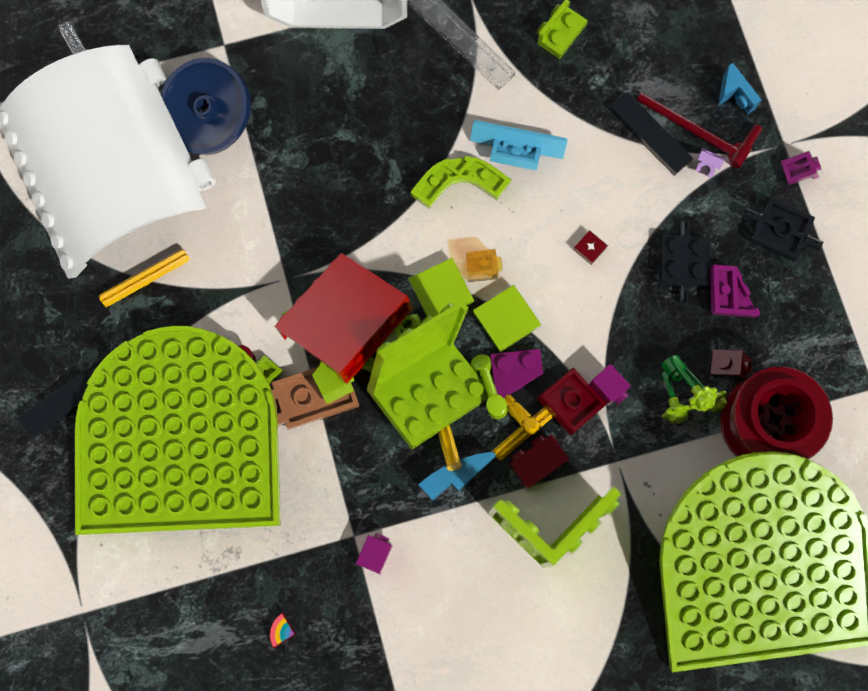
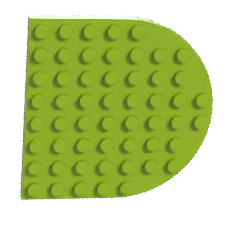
M169 326L146 331L130 341L123 342L102 360L87 382L88 386L82 401L79 402L76 414L75 535L281 526L277 408L274 395L264 373L247 352L237 344L214 332L189 326Z
M756 452L741 455L716 465L694 481L683 493L668 518L660 548V572L669 666L672 672L868 646V521L856 500V496L835 474L823 466L798 455L783 452Z

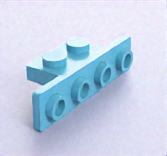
M477 120L473 121L470 138L472 142L493 146L490 157L491 162L536 171L540 155L563 159L568 140L564 137Z

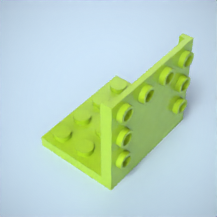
M463 300L455 305L453 303L448 304L437 316L425 318L419 327L414 330L411 328L405 330L399 336V339L392 343L388 341L377 349L367 391L411 450L488 400V395L481 378L454 345L468 311V307Z
M613 486L603 498L598 495L550 546L537 535L540 530L529 519L524 522L517 515L520 511L511 501L507 500L504 502L500 499L488 515L542 568L554 566L568 551L573 554L583 543L580 538L586 532L592 534L602 523L599 518L610 514L620 504L617 499L622 493Z

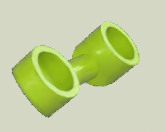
M477 355L472 359L471 366L477 375L481 376L488 395L486 403L488 414L493 419H502L506 416L508 407L505 399L498 395L490 374L492 369L491 360L487 355Z

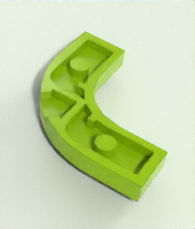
M469 156L456 159L448 158L431 167L412 189L410 196L430 209L448 187L461 182L477 186L497 201L512 179L488 162Z

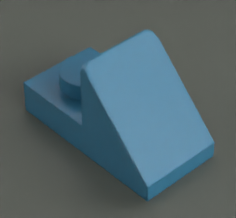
M732 63L723 75L719 105L734 96L738 107L744 109L749 114L756 109L761 102V98Z

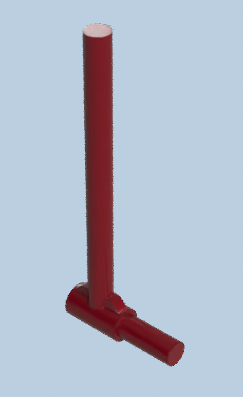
M641 93L637 99L638 102L729 154L727 156L728 163L736 169H740L752 150L751 146L762 130L760 125L754 124L745 140L733 146L644 93Z

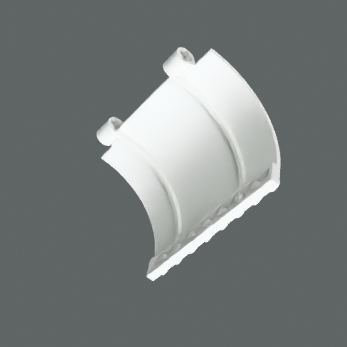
M129 45L94 48L60 59L24 80L10 93L0 107V127L5 136V141L11 149L15 164L19 167L24 184L31 194L33 204L39 212L42 224L51 239V245L55 248L60 265L68 279L76 278L87 266L86 262L91 257L122 236L147 224L173 215L204 210L206 205L199 191L207 190L216 183L205 159H198L192 162L158 91L164 87L167 81L158 60L147 59L138 65Z

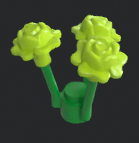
M678 355L671 356L662 363L661 366L664 372L661 373V376L665 381L670 397L668 400L670 407L662 414V418L670 420L672 424L682 423L688 419V414L693 409L702 410L705 413L710 410L715 414L727 405L725 398L727 392L725 390L717 392L716 388L704 386ZM684 378L692 388L691 392L694 395L689 399L690 406L679 403L678 397H675L671 379L676 382Z

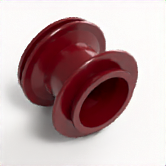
M785 366L769 367L751 375L729 393L726 398L727 405L721 410V433L729 450L736 457L756 452H783L810 459L824 447L829 439L833 425L832 406L822 386L805 372ZM770 398L775 399V407L769 404ZM785 408H789L791 410V417H788L785 414ZM770 418L775 420L773 424L768 423ZM786 426L792 429V435L785 432Z

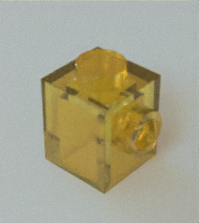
M496 249L466 252L468 282L498 279L499 271H502L501 256H496Z

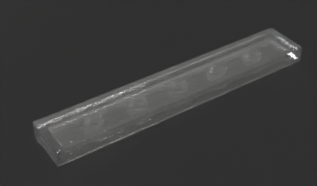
M407 0V3L496 89L502 88L515 76L516 72L441 0Z

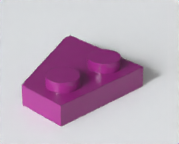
M540 349L490 355L493 382L498 395H501L503 398L515 391L517 392L529 382L543 375Z

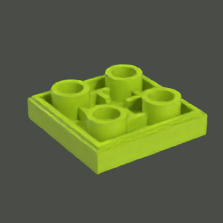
M453 258L408 278L427 317L437 316L450 303L455 305L463 300L466 305L474 302Z
M512 285L473 310V314L499 352L510 347L542 325L515 285Z

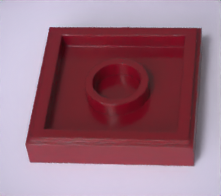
M574 367L537 398L570 436L607 405Z

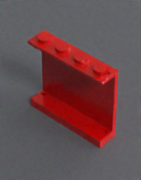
M341 253L329 264L321 276L313 281L310 288L296 300L289 311L280 317L274 327L283 339L290 338L333 369L338 378L345 384H348L413 310V307L407 295Z

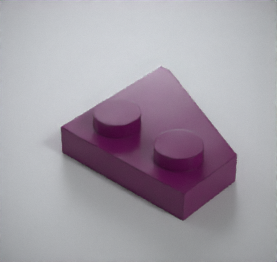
M711 266V315L755 318L760 316L759 309L754 308L749 298L751 293L747 285L743 283L738 267Z

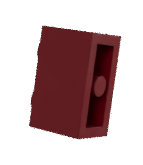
M552 434L547 438L541 435L531 443L533 447L525 452L521 449L510 457L513 461L509 464V467L525 490L531 488L569 460V457Z

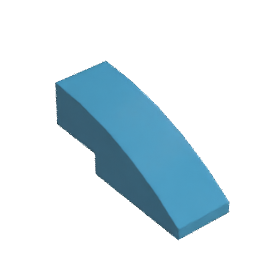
M493 452L462 458L460 459L462 464L460 469L449 471L446 465L418 484L419 488L432 502L450 485L459 492L494 460L496 455Z

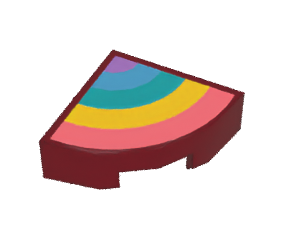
M284 612L275 618L270 628V641L273 649L296 635Z

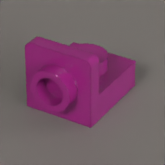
M810 151L781 161L789 185L811 177L817 179L819 178L818 171L822 170L818 157H813Z

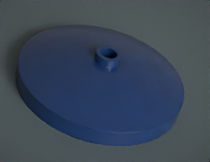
M197 58L182 64L169 76L161 92V97L187 151L190 153L212 155L222 152L239 139L247 126L251 108L247 85L234 68L220 60Z

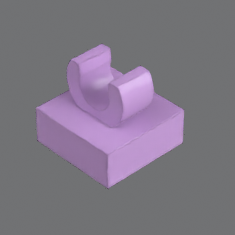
M702 148L698 155V160L701 162L698 163L696 172H700L701 168L705 165L709 166L710 172L708 177L711 178L715 173V168L720 169L723 165L724 158Z

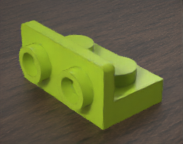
M565 0L561 5L557 4L551 13L550 20L548 22L544 21L537 31L539 34L537 44L559 59L584 29L588 21L569 8L570 1Z

